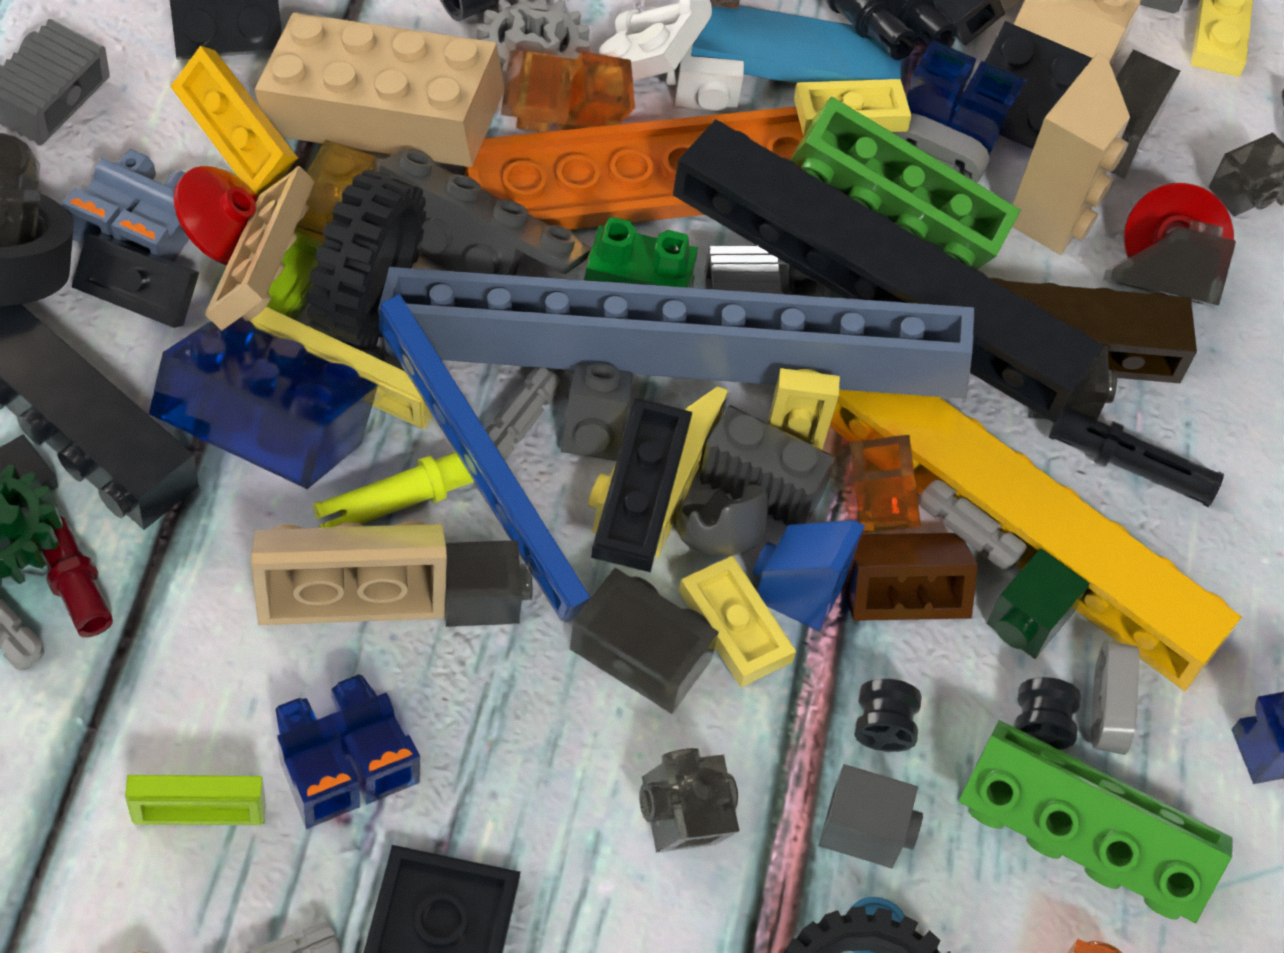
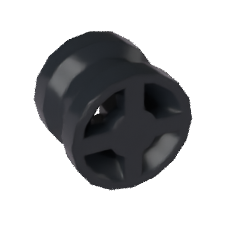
M1050 677L1032 678L1021 683L1018 688L1017 700L1022 708V714L1017 716L1014 727L1058 750L1073 746L1077 740L1078 728L1072 717L1080 708V691L1071 683Z
M874 679L862 684L858 702L863 709V715L857 719L854 735L856 740L866 747L884 752H900L914 747L918 739V727L913 721V716L921 708L922 695L920 690L912 684L896 679Z

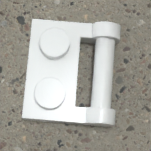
M680 0V2L645 12L637 9L621 12L615 22L617 33L600 47L599 53L601 55L589 70V76L597 87L601 89L675 71L711 18L712 6L710 0Z

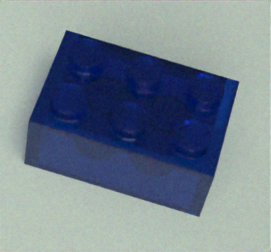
M242 317L222 331L210 321L162 352L149 415L308 490L362 444L378 384L360 377L358 372L350 366L330 363L307 352L306 348L298 342L278 339L255 328L251 321H245Z

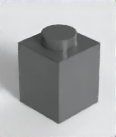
M843 764L832 792L818 846L893 868L902 848L913 850L919 836L923 813L913 810L918 786Z

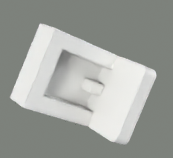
M690 47L675 71L666 73V85L675 86L674 107L736 113L743 82L744 61L691 56Z

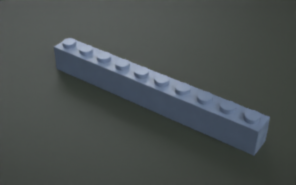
M389 267L378 308V313L380 314L381 303L400 294L438 356L444 361L574 370L575 365L579 363L586 365L605 363L616 367L618 370L629 371L634 375L770 385L777 384L780 368L791 370L812 369L821 374L840 376L839 390L961 399L967 398L973 350L974 307ZM383 337L387 356L396 357Z

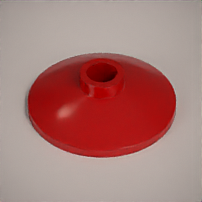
M213 166L192 168L179 179L175 186L173 200L176 216L188 238L200 251L216 262L227 266L249 217L255 212L258 196L244 181L226 170Z
M1170 183L1151 190L1134 205L1124 227V249L1134 271L1147 283L1168 291H1187L1210 282L1225 267L1233 248V224L1224 204L1210 191L1190 183ZM1171 228L1179 229L1184 235V242L1177 249L1170 247L1166 242V234Z

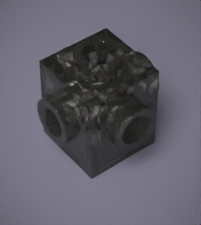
M698 748L671 751L661 756L662 763L642 776L643 784L639 792L640 809L644 819L651 823L656 853L716 845L739 832L735 811L738 805V789L734 777L727 772L724 754L700 757Z

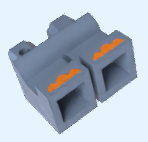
M129 149L116 163L101 157L94 171V180L84 191L74 188L62 202V206L68 211L73 220V240L84 245L87 233L99 232L174 262L189 240L178 221L173 200L175 186L185 172L181 170L173 172L163 185L153 180L156 176L155 165L148 156Z

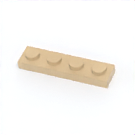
M300 166L258 197L255 204V212L249 217L205 312V315L221 331L241 317L245 321L253 319L264 310L271 300V295L268 291L272 282L281 274L285 267L281 260L284 253L293 245L297 238L294 230L297 223L309 210L306 202L315 183Z

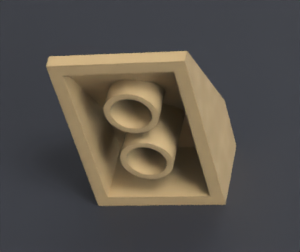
M1025 0L1014 21V25L1092 58L1099 52L1108 57L1112 66L1128 36L1142 0Z

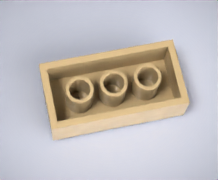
M292 13L254 90L260 109L284 138L391 155L403 149L416 150L427 154L435 162L472 167L505 87L497 42Z

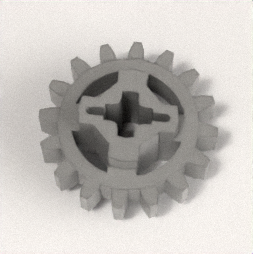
M499 0L498 13L491 10L484 12V24H478L477 39L497 42L505 89L515 82L521 84V93L524 95L529 93L531 86H539L540 91L544 95H548L550 84L556 83L559 87L566 89L569 87L570 76L581 78L584 63L589 62L591 42H589V26L580 25L581 13L579 11L566 14L564 12L565 1L563 0L557 1L553 6L546 4V0H536V2L517 0L515 5H511L506 0ZM505 35V41L500 44V40ZM566 44V50L561 53L562 46Z

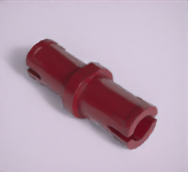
M60 516L63 527L54 530L59 542L58 548L42 549L40 552L49 570L46 581L51 592L62 598L79 636L83 638L93 637L111 627L113 623L112 615L97 585L98 570L93 560L83 555L66 518Z

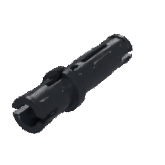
M1068 407L1057 424H1053L1048 438L1058 440L1094 456V463L1106 467L1108 463H1111L1157 485L1198 501L1203 506H1211L1221 487L1224 473L1213 471L1169 450L1123 431L1124 425L1115 421L1107 425Z

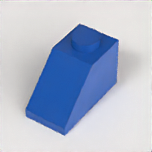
M854 520L788 525L778 545L768 541L753 569V574L761 578L757 592L766 606L820 632L845 585L865 525Z

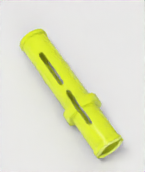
M456 452L436 460L429 455L417 460V467L396 473L390 477L324 501L314 502L313 510L316 519L338 511L342 514L339 518L320 524L319 528H331L342 523L364 524L428 499L432 503L445 500L447 492L475 482Z

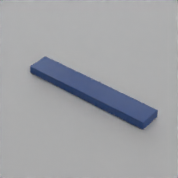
M398 294L382 302L378 329L561 622L567 623L583 614L591 597L405 301Z

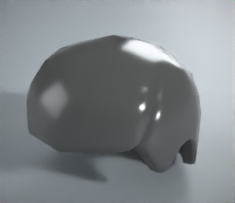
M749 484L746 486L741 500L733 501L725 495L722 489H718L705 505L692 503L680 506L676 516V526L681 540L695 551L714 556L741 555L753 549L763 538L766 531L768 491L759 485Z

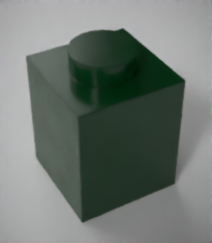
M1040 548L1000 594L986 624L995 629L999 637L1006 644L1016 649H1022L1032 658L1036 659L1075 613L1090 583Z

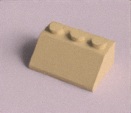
M1098 52L1045 117L1013 205L1021 209L1012 227L1059 255L1065 251L1074 238L1082 242L1092 229L1098 213L1091 209L1092 207L1096 208L1101 203L1113 182V179L1106 175L1107 171L1111 173L1116 168L1128 147V142L1121 138L1130 115L1108 57Z
M404 521L392 526H364L359 523H342L331 528H302L296 525H280L269 530H255L251 550V568L258 625L445 618L447 554L443 525L425 524L420 521Z

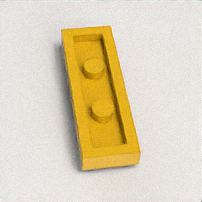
M200 46L170 87L238 178L244 181L259 197L261 193L284 177L298 157L218 53L213 49Z

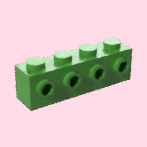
M832 96L815 115L790 160L807 173L828 185L837 187L850 198L874 212L885 215L896 225L924 241L933 243L944 253L975 270H978L997 256L1021 209Z
M998 720L958 801L969 807L968 812L970 815L984 825L996 829L1006 826L1026 836V842L1037 852L1054 859H1059L1063 855L1084 866L1086 874L1099 884L1112 889H1119L1120 886H1123L1143 896L1145 904L1150 909L1173 920H1177L1182 916L1197 923L1232 859L1233 837L1001 720Z

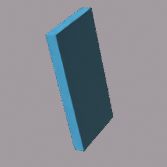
M710 0L712 6L711 18L693 43L691 56L744 61V75L795 84L800 82L901 79L902 59L894 60L891 58L888 52L872 38L860 37L854 32L852 25Z

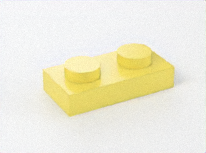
M1199 0L1190 66L1240 77L1247 60L1253 0Z
M901 79L796 83L794 101L803 136L815 115L831 96L891 132H908L911 112Z
M780 368L767 423L823 450L839 396L840 376L821 374L812 369L791 370Z
M733 555L681 579L679 593L740 688L793 663L796 654L795 648Z

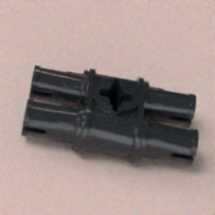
M827 0L831 10L842 14L852 23L854 32L862 38H872L878 42L894 60L904 59L911 54L915 47L911 42H916L917 36L929 46L931 51L941 54L937 49V45L949 50L955 42L952 36H956L958 33L957 27L947 21L935 9L934 0Z

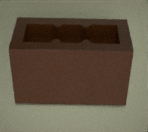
M955 533L862 534L845 582L847 602L853 621L972 619L978 564L965 540Z

